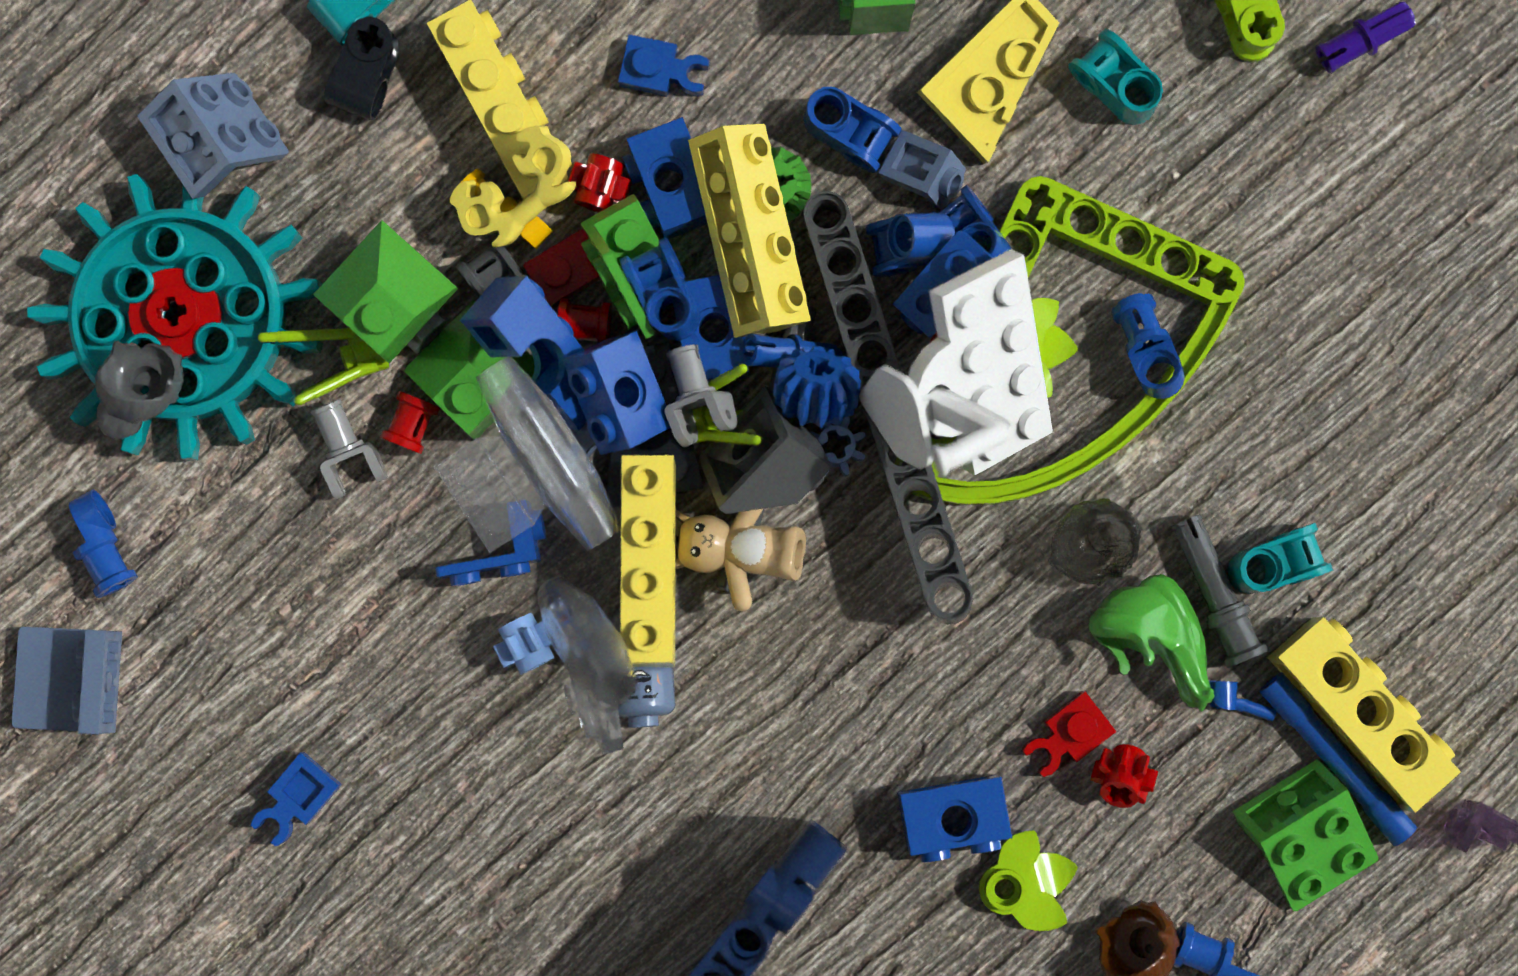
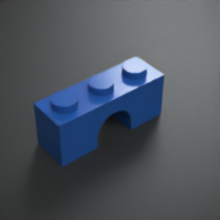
M527 275L495 278L460 321L490 358L521 357L526 349L529 348L534 358V374L520 395L548 430H580L587 421L577 396L570 388L568 374L562 362L563 359L584 350L573 336L572 327L555 313L544 299L545 294L542 288L536 282L529 279Z

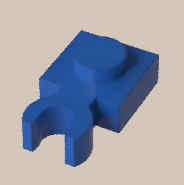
M629 34L618 83L619 87L668 97L670 83L679 85L681 90L690 96H702L704 85L691 82L687 75L692 69L708 71L710 63L706 57L701 55H690L683 60L676 59L677 44Z
M301 752L267 791L278 801L276 805L259 811L253 817L250 826L258 829L268 818L275 819L279 823L280 830L271 841V844L274 846L283 844L292 834L294 818L297 817L305 825L309 824L342 784L305 752Z

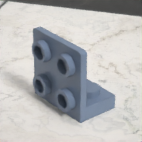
M235 73L173 79L137 115L192 199L205 197L236 167L281 160L289 153L287 147L280 139L277 127L266 118L253 99L250 87Z
M41 627L19 628L12 726L23 729L78 731L80 734L115 733L122 631Z

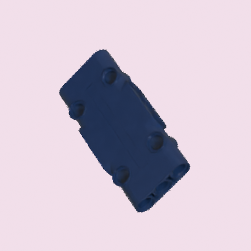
M811 819L779 861L775 860L743 902L745 905L689 976H705V972L716 971L723 976H752L765 959L773 938L778 931L786 936L814 900L813 896L816 891L806 883L818 890L845 855L847 847ZM741 928L752 929L759 935L761 945L756 948L744 947L738 941L736 931Z

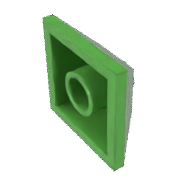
M381 220L313 295L390 364L458 288Z
M473 300L403 371L476 441L520 396V393L533 377L535 364L534 358L527 351L521 357H489L460 321L475 303Z

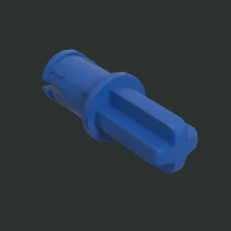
M753 333L745 338L742 354L753 355V357L745 356L743 358L745 365L772 368L779 367L780 359L791 357L793 350L810 352L812 346L821 352L834 349L835 356L837 357L843 356V352L835 344L803 341L796 334H791L787 338H778Z

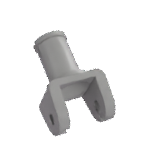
M694 344L676 348L666 354L680 396L676 398V402L666 406L665 415L675 439L683 447L692 445L698 440L693 410L707 405L713 422L720 431H729L736 428L737 425L731 393L716 391L715 387H709L698 352L699 347Z
M341 399L334 400L310 411L329 450L325 454L326 459L320 465V470L330 492L336 500L345 496L346 492L335 464L363 452L376 481L388 479L386 469L375 443L356 439L341 405Z

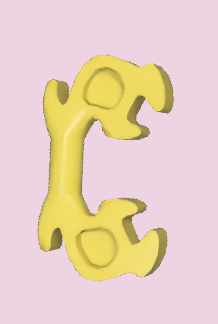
M548 126L527 127L516 135L517 141L530 143V148L527 155H513L514 165L523 175L536 174L539 180L535 191L514 209L507 212L500 210V204L503 202L504 196L500 188L493 182H481V195L477 197L475 196L476 182L474 180L462 181L456 186L451 194L450 203L457 209L458 218L465 232L474 236L499 232L498 237L492 242V246H508L518 238L524 226L545 208L565 200L576 187L574 181L563 182L560 185L571 162L570 150L567 145L550 134Z

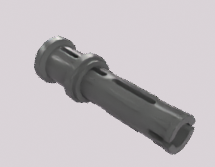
M1199 514L1171 526L1177 536L1211 614L1207 615L1208 621L1206 622L1209 629L1216 630L1227 655L1224 663L1229 668L1269 650L1265 643L1259 642L1247 616L1251 612L1249 605H1245L1244 600L1238 602L1204 526L1203 518Z

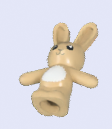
M763 509L738 512L731 526L712 515L689 517L676 510V537H678V541L676 544L675 569L686 567L699 573L709 574L725 567L733 607L737 611L745 612L752 605L746 572L757 575H769L789 581L799 580L806 549V535L802 528L798 526H754Z

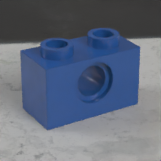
M683 117L627 138L630 154L622 157L632 184L634 185L639 182L643 184L648 200L640 204L653 230L660 227L663 237H667V239L707 224L688 142L691 137ZM664 171H675L682 176L683 182L677 190L665 192L655 185L657 177Z
M720 275L686 281L699 310L700 320L694 334L687 339L681 340V345H698V352L708 382L740 364H745L743 361L745 356L753 357L751 354H742L743 344L747 336L734 338ZM675 302L673 306L678 323L684 316L685 308L683 303ZM710 319H720L727 324L729 333L724 340L711 343L701 336L700 329L702 325ZM749 368L745 374L735 380L749 378Z
M637 331L608 338L562 360L568 374L570 388L577 396L587 421L589 435L596 443L600 455L630 449L671 428L665 415L667 405Z
M995 774L897 792L907 852L911 856L920 854V859L923 863L951 858L950 849L970 846L971 854L1001 849L1000 840L1012 838L1001 776ZM962 806L968 814L967 826L959 833L951 834L946 832L941 823L943 813L949 807Z

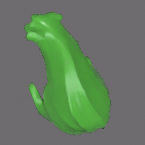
M1163 574L1150 575L1139 586L1121 587L1112 591L1103 599L1099 608L1090 617L1088 627L1091 635L1114 656L1119 665V673L1126 675L1130 670L1129 661L1123 651L1124 648L1141 652L1146 666L1152 665L1155 660V654H1159L1172 672L1181 701L1185 702L1190 708L1197 707L1199 711H1204L1207 704L1211 703L1215 696L1207 677L1205 640L1199 619L1185 592L1172 578Z

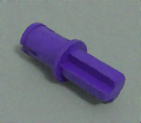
M1403 1L1392 5L1365 21L1358 18L1354 20L1352 28L1324 43L1316 45L1318 58L1322 56L1327 57L1338 51L1336 55L1321 62L1324 69L1329 74H1332L1336 69L1366 53L1373 56L1378 52L1379 46L1412 29L1416 25L1415 15L1407 3Z

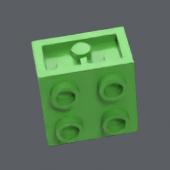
M632 194L581 222L589 238L582 242L581 246L603 281V287L628 329L637 325L644 337L648 339L655 335L640 306V300L636 297L625 276L620 258L628 256L632 259L658 246L659 239L636 196Z
M1318 759L1232 811L1240 828L1263 852L1287 904L1293 911L1302 909L1378 861V855L1348 789Z

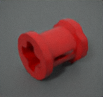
M560 299L558 316L569 323L574 332L573 336L577 340L597 341L599 343L610 338L612 303L604 302L601 307L571 304L569 299Z
M398 391L396 399L399 401L398 407L388 430H382L380 438L421 454L424 448L421 444L423 435L431 416L438 415L440 407Z

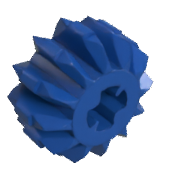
M812 346L810 352L793 350L791 357L780 359L779 367L776 370L773 388L775 405L782 408L783 417L798 418L800 426L808 422L815 423L821 429L826 422L841 425L844 417L854 415L855 407L858 405L861 386L860 370L851 365L850 357L835 356L834 349L821 352Z

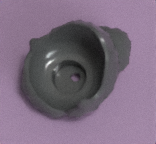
M114 341L110 355L100 365L95 375V388L97 396L101 401L97 407L96 414L98 427L102 433L113 439H124L132 436L140 430L143 421L154 418L161 414L171 403H176L184 382L182 355L174 352L170 346L146 344L140 348L135 343ZM148 387L149 391L143 394L141 392L142 389Z

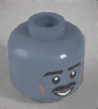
M620 663L609 670L610 712L618 718H628V728L659 726L658 716L668 715L675 709L674 671L672 667H623Z

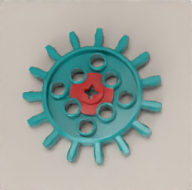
M138 174L127 177L129 195L134 204L136 216L120 223L115 228L109 225L101 212L84 202L80 203L75 209L82 223L93 231L99 241L89 251L83 262H78L61 251L43 249L40 259L54 271L75 278L70 292L69 304L51 305L45 303L27 307V317L36 322L49 326L57 324H68L73 349L50 357L38 365L37 369L41 377L49 380L62 378L79 368H83L89 379L95 384V375L100 365L110 355L114 341L135 343L138 346L146 342H153L154 344L170 346L174 352L182 355L183 373L187 371L195 373L198 381L197 388L188 397L180 398L178 396L176 403H171L161 414L143 421L142 427L137 433L122 439L120 450L137 456L146 443L148 430L153 419L176 421V445L180 458L186 461H197L200 450L197 420L222 413L230 433L239 442L248 445L255 441L251 423L243 415L239 403L253 393L258 386L264 388L276 401L295 406L294 398L297 394L289 384L275 378L270 371L281 348H291L304 354L321 353L323 343L321 341L262 343L258 340V335L262 332L288 331L285 330V304L315 298L313 294L322 285L318 279L302 278L285 284L280 283L272 262L282 254L292 250L303 239L294 226L289 225L278 230L265 242L257 245L242 232L245 224L255 212L260 200V196L251 188L245 186L235 197L226 216L221 219L215 215L202 212L204 197L192 199L184 185L180 208L156 210L152 190ZM175 233L178 237L176 251L168 257H159L156 252L158 239L164 234ZM207 262L216 263L219 269L216 281L207 287L198 286L195 278L198 268ZM136 273H145L148 280L145 292L138 297H128L125 286L129 277ZM248 291L256 292L259 298L257 310L249 316H238L235 309L238 297ZM177 306H180L187 311L185 315L179 316L178 325L169 321V316L177 314ZM105 313H114L117 319L115 331L108 337L99 338L95 332L97 319ZM214 332H225L228 337L227 349L220 356L209 357L205 350L207 338ZM96 388L78 403L69 417L80 426L86 427L97 419L96 410L101 401L97 396ZM143 388L141 392L146 394L149 388Z

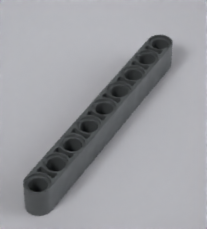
M818 192L806 202L804 220L846 355L851 358V365L860 370L861 392L876 371L864 369L858 362L861 354L868 349L882 351L887 357L883 366L886 365L900 373L902 372L848 205L844 198L835 192ZM832 210L837 212L841 218L838 224L832 228H820L814 223L816 216L823 211ZM847 256L852 258L856 265L852 272L840 276L829 270L830 263L837 257ZM861 302L870 307L871 313L869 317L858 323L848 321L843 315L845 309L852 303ZM864 408L927 609L938 622L946 625L957 624L970 613L973 602L972 589L932 465L918 469L910 464L898 466L891 462L888 457L891 448ZM921 490L931 496L933 504L928 512L915 515L907 511L903 503L909 493ZM932 538L942 540L949 549L947 557L935 564L924 561L919 554V549L923 542ZM944 587H955L964 596L963 606L953 613L941 611L934 602L935 595Z

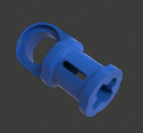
M1142 293L1130 295L1120 300L1112 308L1111 315L1113 320L1117 324H1121L1128 341L1126 352L1143 391L1152 398H1169L1178 393L1184 383L1185 376L1181 361L1168 331L1161 329L1154 313L1156 308L1154 297L1151 294ZM1139 323L1143 324V329H1139ZM1157 363L1170 364L1174 368L1173 376L1170 380L1161 384L1148 381L1146 378L1147 372L1153 365Z
M92 489L69 502L71 515L86 541L72 554L77 561H83L95 584V588L92 590L95 597H105L131 584L138 576L133 569L128 570L115 546L118 540L113 532V529L116 528L115 518L102 496Z
M1183 922L1176 934L1180 946L1176 950L1174 967L1178 968L1183 964L1202 971L1209 976H1259L1231 965L1235 945L1233 940L1229 938H1223L1221 941L1194 931L1193 924Z

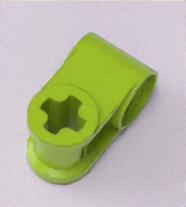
M1214 0L1222 15L1231 48L1235 55L1248 62H1259L1265 59L1272 52L1274 45L1281 39L1285 30V22L1278 1ZM1253 27L1254 33H1250L1249 29ZM1261 33H1264L1266 36L1263 40L1260 35Z

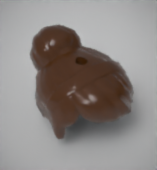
M1140 900L1126 907L1122 911L1121 917H1112L1105 924L1095 929V933L1099 936L1100 966L1105 976H1169L1176 960V950L1180 946L1179 939L1170 915L1166 914L1163 909H1160L1156 902ZM1149 945L1153 947V951L1151 953L1148 952Z

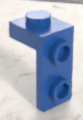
M959 230L898 297L893 305L901 311V318L910 328L919 334L925 333L931 338L937 333L929 291L994 257L964 230Z
M527 499L506 503L515 553L435 567L436 577L440 579L450 578V584L453 587L481 582L480 572L499 569L501 578L531 573L530 564L541 562L538 540L546 539L541 509L532 510V504Z

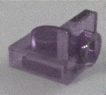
M1465 799L1462 806L1457 805L1454 807L1445 822L1444 831L1448 834L1443 844L1454 850L1467 852L1478 830L1480 831L1476 838L1498 850L1505 852L1508 845L1518 847V822L1481 802Z

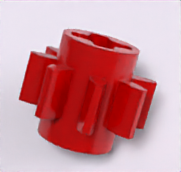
M594 153L589 154L586 165L575 161L568 182L574 181L576 183L574 191L577 192L574 203L599 213L612 206L613 203L616 204L627 198L631 183H629V178L622 177L625 165L612 158Z
M1121 744L1115 746L1112 751L1108 748L1103 749L1101 759L1095 761L1090 781L1101 784L1099 795L1107 803L1119 808H1129L1137 802L1141 804L1146 802L1148 792L1154 791L1158 771L1148 768L1150 756L1146 755L1142 749L1129 744Z

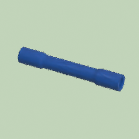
M1283 672L1275 675L1261 687L1259 692L1282 719L1301 735L1361 804L1364 813L1393 846L1403 843L1416 831L1417 826L1392 797L1387 792L1381 790L1314 713L1311 704Z

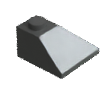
M766 386L736 416V428L727 431L758 435L761 437V443L759 445H741L711 442L698 456L717 506L725 514L798 504L809 491H813L821 485L826 474L832 469L821 443L804 425L800 426L798 418L783 417L782 408L775 405L773 391Z

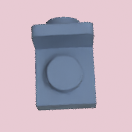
M902 130L878 173L885 181L921 195L933 207L943 210L950 199L959 193L963 185L966 168L951 149Z

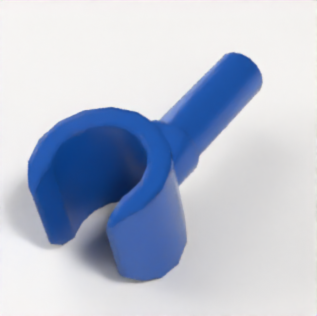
M1209 681L1215 695L1212 702L1208 703L1210 707L1237 710L1269 721L1274 720L1276 716L1275 709L1247 699L1237 698L1238 682Z

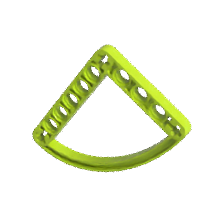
M1043 176L1032 177L1023 183L1000 229L1004 238L1014 232L1024 233L1029 237L1032 250L1025 257L1028 278L1048 234L1051 233L1207 304L1199 322L1178 354L1185 376L1181 389L1201 365L1224 329L1244 288V274L1240 267L1231 260ZM1038 189L1047 192L1045 201L1052 204L1051 208L1043 206L1033 222L1034 225L1043 226L1041 232L1030 223L1014 220L1015 214L1021 219H1025L1032 204V201L1025 197L1026 193L1034 195ZM1076 209H1089L1095 214L1097 228L1094 232L1084 235L1072 228L1070 217L1071 213ZM1122 229H1133L1138 232L1143 243L1141 251L1135 255H1127L1119 251L1115 241L1117 233ZM1176 249L1184 253L1188 262L1187 270L1184 274L1174 276L1165 272L1161 264L1162 254L1165 251ZM1199 260H1201L1206 265L1200 272L1210 277H1215L1220 271H1223L1227 274L1226 283L1232 286V289H1225L1219 295H1216L1212 292L1214 283L1200 277L1196 280L1194 286L1188 280L1197 271ZM1169 365L1155 384L1165 383L1170 380L1174 373L1173 366ZM1178 393L1164 399L1152 398L1145 394L1126 415L1091 443L1052 465L1025 475L996 481L967 482L938 477L939 473L934 462H932L931 465L943 502L961 506L994 505L1025 499L1056 488L1091 470L1123 448L1145 429ZM956 436L943 437L941 439L931 438L932 447L938 445L942 448L954 442ZM896 457L894 464L902 466L904 461ZM924 491L911 492V494L933 501L931 496Z

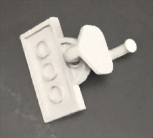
M1011 249L930 290L938 337L921 350L911 365L908 376L885 365L874 372L860 392L862 405L894 454L918 469H923L934 462L937 472L942 477L947 476L948 471L960 466L973 475H977L1053 432L1025 258L1023 254ZM930 432L945 437L957 436V441L942 448L938 445L932 447Z

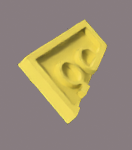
M1010 0L917 92L984 164L989 163L1006 124L1009 123L1017 108L1016 104L1030 77L1033 76L1059 25L1056 18L1039 0Z

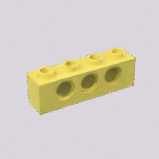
M622 455L620 663L623 667H675L676 464L674 455Z
M1324 617L1311 618L1267 658L1279 672L1284 673L1311 704L1316 714L1382 789L1392 797L1402 810L1416 813L1461 773L1451 761L1455 757L1454 752L1438 735L1432 734L1429 736L1417 723L1421 718L1419 712L1406 698L1401 695L1395 698L1383 684L1387 680L1384 672L1370 658L1365 657L1361 659L1349 646L1353 641L1351 635L1338 621L1333 618L1329 621ZM1331 658L1337 660L1343 670L1340 682L1333 687L1327 684L1323 678V667ZM1365 697L1372 699L1376 706L1375 718L1367 725L1363 724L1357 716V706ZM1402 735L1409 742L1410 753L1403 762L1398 763L1391 754V746L1393 741Z

